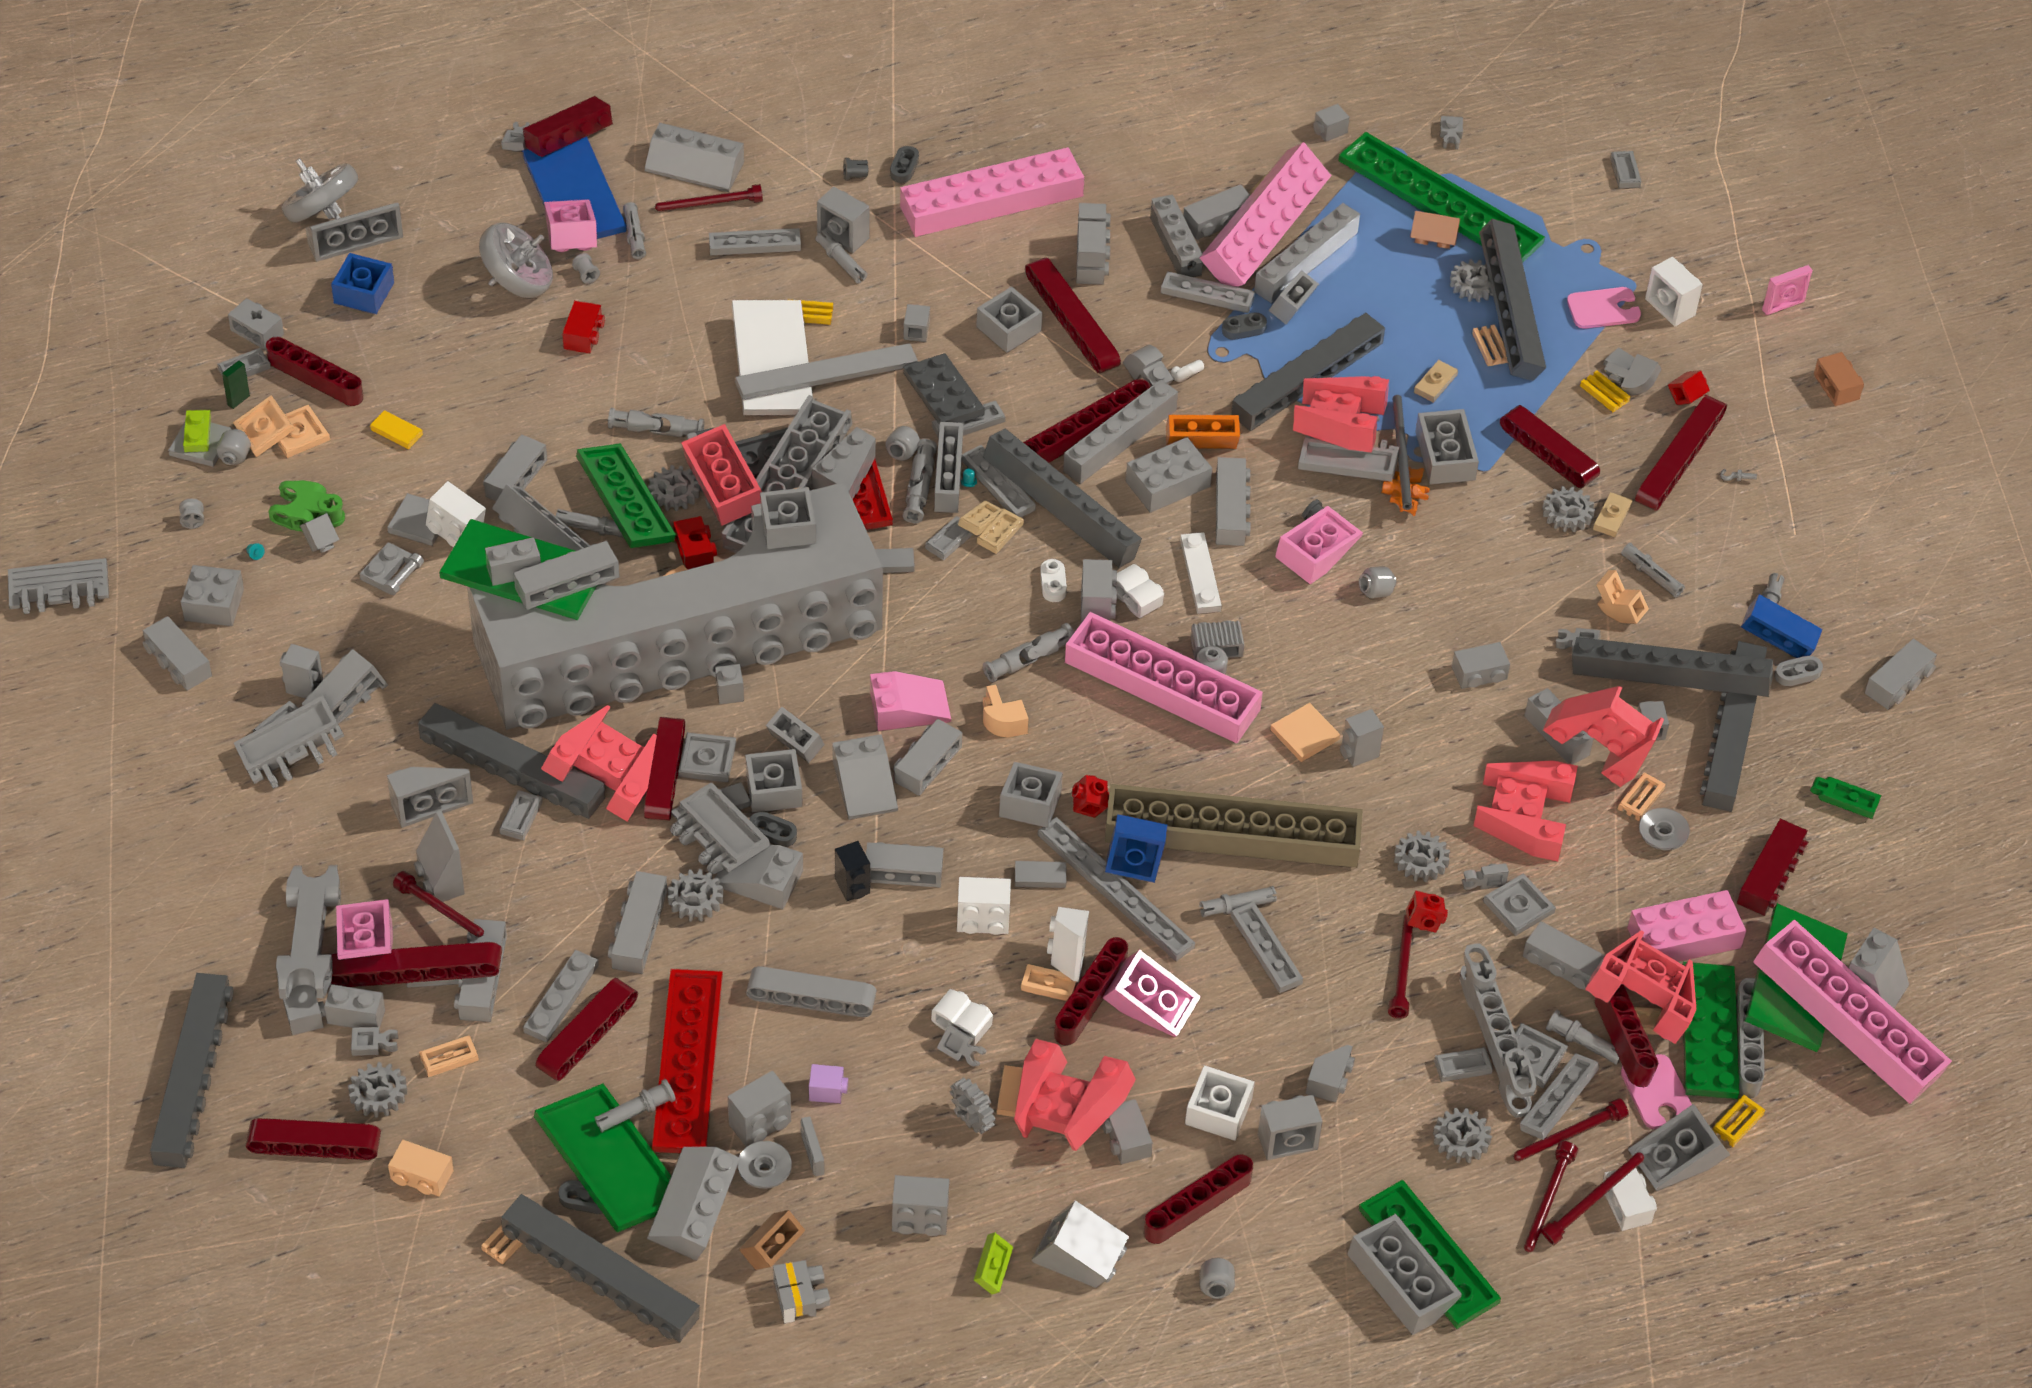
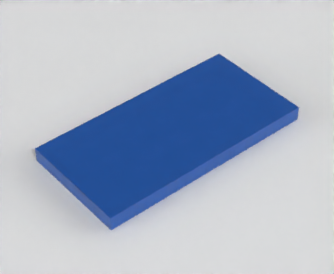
M587 136L543 157L528 149L522 151L523 159L543 205L544 202L590 200L596 219L597 239L627 232L625 221Z

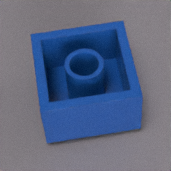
M349 253L331 284L334 304L377 314L394 284L392 263Z
M1117 814L1107 854L1105 872L1155 883L1166 841L1167 824Z

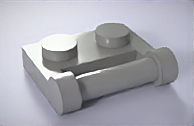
M388 542L361 571L360 579L390 595H395L400 590L399 586L415 568L421 567L424 560L419 554H411ZM404 563H406V565L401 569V571L392 580H389L398 571V569Z

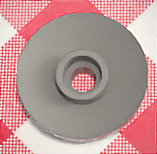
M1656 808L1646 812L1639 823V832L1643 840L1650 846L1660 850H1674L1681 847L1688 840L1690 833L1689 824L1686 819L1678 812L1667 808Z
M755 1142L747 1146L739 1156L738 1171L741 1178L747 1184L756 1188L767 1189L776 1187L783 1183L791 1172L792 1161L788 1151L775 1142ZM762 1168H768L769 1170H767V1171H762L761 1169H762Z

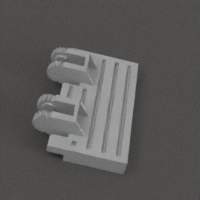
M1306 435L1298 462V469L1392 482L1399 447L1389 445V449H1387V440L1382 439L1380 448L1373 447V451L1370 453L1349 450Z
M107 559L8 569L9 608L18 609L20 608V603H22L23 613L30 614V602L37 601L39 612H45V600H48L49 605L70 603V597H72L73 608H79V596L86 595L89 607L95 606V594H98V599L109 598Z
M322 695L234 742V745L253 783L256 784L264 779L260 772L264 770L274 789L279 785L275 775L272 773L273 770L280 767L281 773L287 781L293 779L283 758L286 757L291 765L309 755L305 748L309 746L317 763L321 764L324 761L317 747L325 743L329 754L334 757L338 754L328 734L331 733L335 741L344 737V734L326 699Z
M712 782L682 800L680 806L671 811L678 821L671 826L670 832L674 836L680 835L679 841L684 846L697 840L705 848V851L699 855L698 860L702 865L708 864L707 870L712 874H716L723 869L730 872L770 846L769 839Z

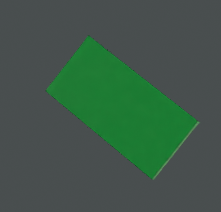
M470 519L439 571L440 578L523 603L515 590L514 581L495 586L492 585L487 569L485 548L533 537ZM534 538L541 563L570 552H575V550ZM597 585L536 606V608L578 620Z
M1776 904L1772 912L1764 945L1795 920L1840 961L1842 960L1848 933L1783 905ZM1758 967L1745 1022L1817 1052L1822 1044L1825 1027Z
M604 1083L536 1109L534 1118L618 1233L656 1216L671 1175L630 1119L604 1132L599 1130L600 1126H597L594 1117L620 1106Z

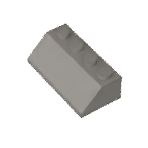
M659 123L651 139L645 172L729 192L744 164V143Z
M399 203L385 205L306 227L308 245L316 262L403 238Z
M683 1147L647 1239L697 1261L707 1246L740 1158L717 1147Z
M1396 1214L1353 1236L1347 1255L1412 1335L1433 1325L1461 1297V1292Z

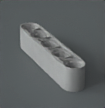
M758 966L754 967L751 971L746 994L752 1000L856 1017H869L872 1014L877 990L873 985L864 982Z
M1754 978L1743 979L1740 982L1736 996L1739 1094L1741 1096L1745 1095L1748 1098H1754L1760 1093L1764 1079V1029L1745 1022L1755 982Z

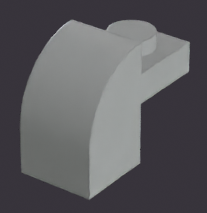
M1146 345L1127 355L1123 361V364L1134 380L1143 377L1150 384V387L1159 380H1163L1167 384L1174 380L1161 361L1164 356L1152 345Z
M1637 354L1629 370L1609 361L1604 370L1610 381L1619 385L1622 383L1621 388L1629 395H1638L1646 392L1653 386L1661 371V367L1658 362Z

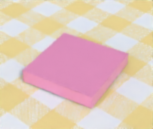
M1806 265L1770 278L1762 308L1766 315L1805 301L1813 271L1810 266Z

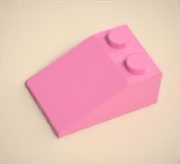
M590 200L544 202L551 250L566 252L569 249L578 248V250L587 251L592 249V247H597L596 219Z
M1326 506L1282 535L1275 557L1306 582L1312 584L1325 575L1362 537L1363 532L1329 506Z
M896 671L870 674V695L878 731L931 725L937 719L945 723L951 722L942 680Z
M388 899L336 906L338 960L391 953L393 927Z
M1140 950L1124 961L1103 996L1104 1000L1121 1013L1173 1037L1178 1035L1200 998L1197 993Z

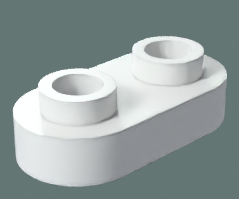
M1056 559L1044 561L1040 571L1042 595L1050 602L1062 601L1066 597L1067 591L1064 564Z

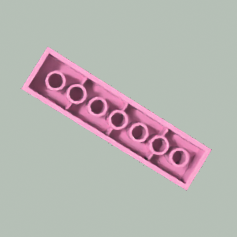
M1304 142L1288 149L1200 256L1201 261L1221 284L1234 287L1244 285L1331 177V174Z
M1069 147L900 187V207L914 236L917 237L1083 197L1084 176Z
M1092 612L1087 615L1066 643L1065 663L1232 742H1239L1261 710L1262 691Z
M1793 920L1769 940L1753 961L1909 1104L1937 1081L1952 1062L1797 921Z

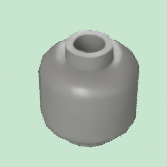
M897 427L886 440L887 452L896 460H908L917 451L920 438L915 430L910 427Z
M239 429L228 430L222 434L216 452L225 464H241L246 459L251 442L245 432Z
M1385 566L1367 568L1359 578L1360 590L1371 599L1390 596L1396 586L1395 575Z
M1208 646L1198 652L1197 662L1226 675L1228 657L1221 648Z
M1211 1258L1201 1265L1199 1271L1200 1288L1205 1295L1214 1299H1221L1233 1292L1235 1287V1270L1231 1262L1223 1258Z

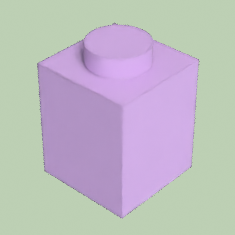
M812 1064L809 1082V1101L841 1104L842 1093L847 1094L848 1078H844V1067Z

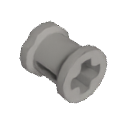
M584 253L579 254L573 259L572 266L581 274L580 278L583 283L587 284L598 279L600 270L592 264L590 255Z

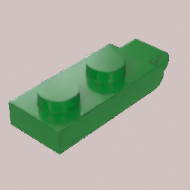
M1816 777L1810 789L1813 794L1818 795L1821 801L1873 819L1882 796L1833 777H1827L1826 779Z

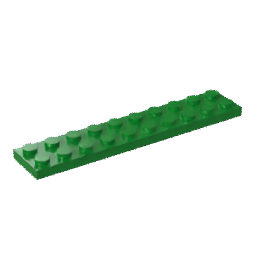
M1368 132L1363 133L1339 154V162L1423 212L1460 218L1458 232L1481 246L1479 232L1491 219L1514 225L1522 263L1544 244L1545 236Z

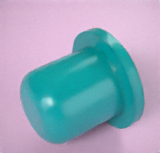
M965 469L963 471L961 484L964 487H974L977 484L974 470Z
M254 543L247 546L246 552L250 558L259 560L263 557L265 549L261 544Z

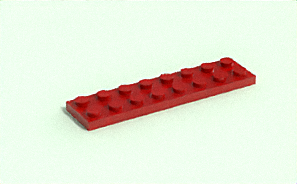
M670 969L659 1085L662 1080L666 1079L673 1090L676 1101H668L656 1107L652 1150L654 1152L681 1153L683 1147H707L723 971Z

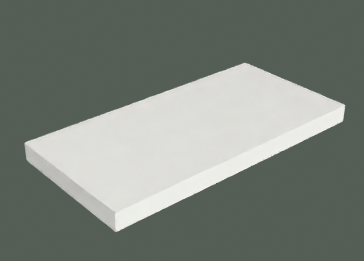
M732 300L739 376L808 363L801 300ZM806 387L742 400L743 415H796L808 395L812 396V388Z

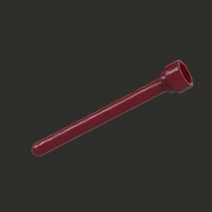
M761 184L751 185V188H747L745 191L656 203L655 209L657 211H667L746 199L754 201V203L763 202Z
M401 871L395 876L393 887L402 894L412 893L474 936L480 938L484 935L483 928L418 886L415 877L407 871Z
M1407 914L1403 920L1395 996L1389 1001L1388 1014L1398 1019L1406 1018L1409 1015L1410 1007L1405 995L1413 927L1407 925Z
M1617 1098L1609 1102L1604 1111L1544 1138V1140H1539L1516 1151L1513 1157L1516 1161H1522L1558 1144L1560 1141H1565L1608 1120H1623L1629 1116L1628 1108L1621 1098Z
M1560 1141L1556 1148L1557 1163L1524 1244V1250L1528 1253L1533 1252L1541 1233L1540 1229L1544 1226L1567 1165L1574 1162L1578 1154V1147L1571 1142Z
M1640 1152L1635 1153L1559 1221L1548 1222L1540 1231L1547 1241L1553 1246L1563 1239L1562 1235L1565 1234L1564 1230L1644 1161V1155Z

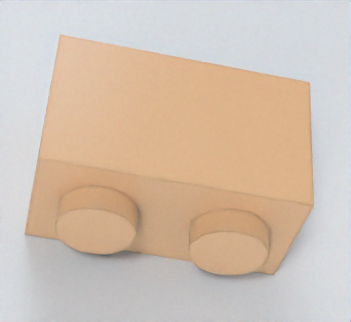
M405 1140L401 1141L388 1165L390 1179L401 1186L407 1185L418 1189L423 1194H433L439 1197L454 1171L451 1156Z

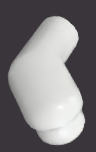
M1196 360L1182 368L1176 366L1172 368L1170 374L1175 381L1182 382L1202 371L1204 363L1201 360Z

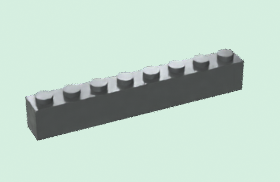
M1491 219L1481 229L1479 234L1510 374L1534 381L1546 369V363L1515 228L1512 224Z
M1367 313L1354 318L1349 324L1337 329L1328 338L1320 340L1316 346L1305 350L1293 361H1288L1278 371L1270 373L1267 378L1259 383H1255L1243 394H1238L1232 402L1231 415H1239V422L1251 432L1302 398L1304 379L1332 378L1383 344L1385 327Z
M1006 428L989 436L983 458L1108 560H1112V563L1118 568L1135 559L1142 538L1133 532L1132 529L1102 507Z
M1576 637L1572 653V668L1575 675L1769 697L1773 675V659Z
M1738 641L1736 650L1731 649L1730 655L1765 658L1767 647ZM1721 693L1720 700L1725 702L1724 705H1719L1716 719L1720 720V724L1715 723L1712 738H1716V743L1711 742L1708 757H1712V762L1707 761L1704 776H1708V781H1702L1700 795H1704L1703 806L1732 812L1757 699L1755 695Z
M434 703L418 722L420 739L425 743L433 744L450 755L454 754L471 765L475 764L485 769L489 774H496L506 779L510 784L521 786L531 794L544 797L554 805H560L569 809L575 815H581L589 819L605 799L603 782L573 768L564 781L561 782L541 769L548 756L437 703Z
M196 973L150 1149L153 1165L186 1168L188 1158L193 1156V1137L198 1135L200 1129L199 1113L204 1112L206 1103L204 1097L205 1090H209L211 1086L210 1070L216 1066V1046L221 1045L222 1024H226L228 1018L227 1003L233 999L234 990L233 986L229 984L228 975Z
M520 1194L502 1215V1231L509 1239L519 1240L533 1254L539 1253L547 1258L552 1266L556 1268L561 1267L578 1282H585L598 1295L607 1296L613 1300L620 1309L629 1310L634 1313L642 1323L651 1324L659 1329L660 1333L666 1338H673L681 1342L699 1320L700 1305L525 1195Z

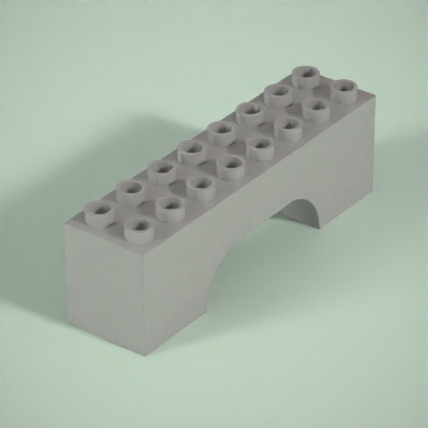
M842 482L810 491L816 521V544L767 549L760 504L751 506L752 534L744 547L733 556L720 562L627 586L599 584L578 620L536 607L526 610L523 603L467 587L473 642L506 730L519 726L534 728L542 724L546 719L567 713L575 716L589 712L594 706L612 701L621 703L631 702L642 693L661 688L676 690L685 686L691 680L710 675L716 677L715 667L740 664V667L755 663L769 665L777 662L784 655L803 650L818 652L826 648L830 643L848 638L863 640L872 636L876 631L882 630L883 566L845 483Z

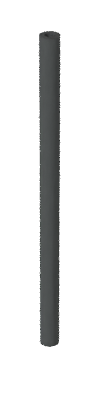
M1394 395L1392 400L1396 442L1399 447L1398 463L1403 509L1410 510L1412 508L1402 397Z

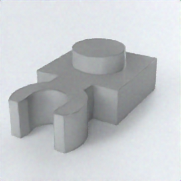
M1441 116L1440 137L1444 138L1443 148L1446 149L1448 143L1455 144V149H1459L1460 139H1462L1463 117Z
M514 122L513 130H507L501 142L502 149L524 151L526 147L523 128L529 126V122H526L523 127H519L518 122Z
M1576 628L1575 633H1571L1569 630L1559 629V639H1556V647L1559 649L1572 647L1573 652L1576 637L1600 640V630Z
M1506 863L1498 865L1489 864L1481 867V871H1464L1465 879H1462L1464 889L1470 890L1477 886H1480L1481 890L1501 887L1507 882L1509 872Z
M948 1025L937 1046V1049L957 1061H962L965 1056L967 1063L971 1066L980 1065V1062L974 1059L975 1052L982 1055L987 1052L982 1046L970 1045L973 1037L953 1025Z
M379 1027L352 1028V1056L379 1055V1049H385L388 1052L398 1051L397 1042H388L391 1039H398V1031L391 1029L380 1033Z

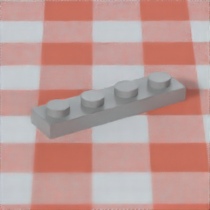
M799 228L709 233L710 256L801 251Z
M1168 271L1161 286L1162 294L1249 313L1255 298V291Z
M982 445L962 454V462L969 469L974 470L975 476L1006 510L1021 518L1035 511L1036 504L1029 496L983 458L985 448Z
M1252 902L1231 910V918L1278 992L1282 993L1302 985L1303 977L1256 904Z
M575 950L524 1025V1033L547 1043L599 966L598 959Z
M1575 1053L1521 1121V1131L1544 1140L1599 1070L1598 1062Z

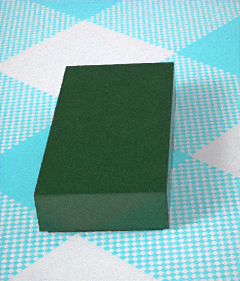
M240 360L222 373L227 405L232 409L250 396L245 364Z

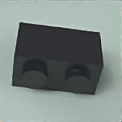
M859 841L835 848V880L846 901L860 899L870 894V862Z

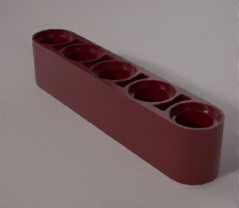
M273 337L266 342L267 357L272 367L348 406H356L362 403L364 398L362 381L358 376L284 338Z
M1518 405L1500 418V425L1507 434L1577 488H1584L1600 475V468L1593 459L1524 406Z
M660 717L645 800L644 819L670 821L684 742L685 719Z
M1113 937L1105 943L1056 1016L1054 1038L1059 1044L1064 1046L1073 1044L1104 1000V994L1124 961L1128 958V943L1123 938Z
M613 978L539 1054L535 1063L536 1068L556 1081L562 1080L634 1005L638 997V991L620 979Z
M1621 984L1608 1003L1596 997L1594 1002L1629 1081L1637 1087L1644 1088L1650 1085L1659 1062L1624 985Z
M256 1118L250 1121L246 1149L256 1154L372 1160L378 1154L381 1130L377 1126L370 1124Z
M1243 1154L1233 1156L1149 1211L1145 1217V1239L1152 1244L1163 1243L1247 1188L1251 1183L1253 1173V1161L1251 1158ZM1157 1225L1160 1226V1228H1154L1152 1226Z

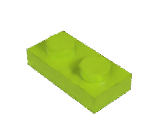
M186 410L184 452H208L211 425L210 410Z
M995 1232L987 1235L974 1277V1281L990 1294L1000 1292L1013 1250V1246Z

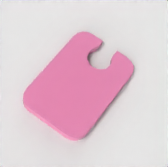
M1627 287L1577 292L1570 294L1567 298V304L1574 323L1582 329L1635 323L1641 318L1639 306L1621 309L1617 305L1621 301H1635L1633 291Z
M1661 1054L1656 1055L1659 1065L1650 1085L1642 1088L1633 1085L1629 1081L1623 1066L1621 1069V1076L1644 1124L1651 1129H1658L1666 1123L1665 1118L1658 1111L1660 1107L1670 1106L1678 1115L1692 1105L1688 1095H1685V1089L1670 1059Z

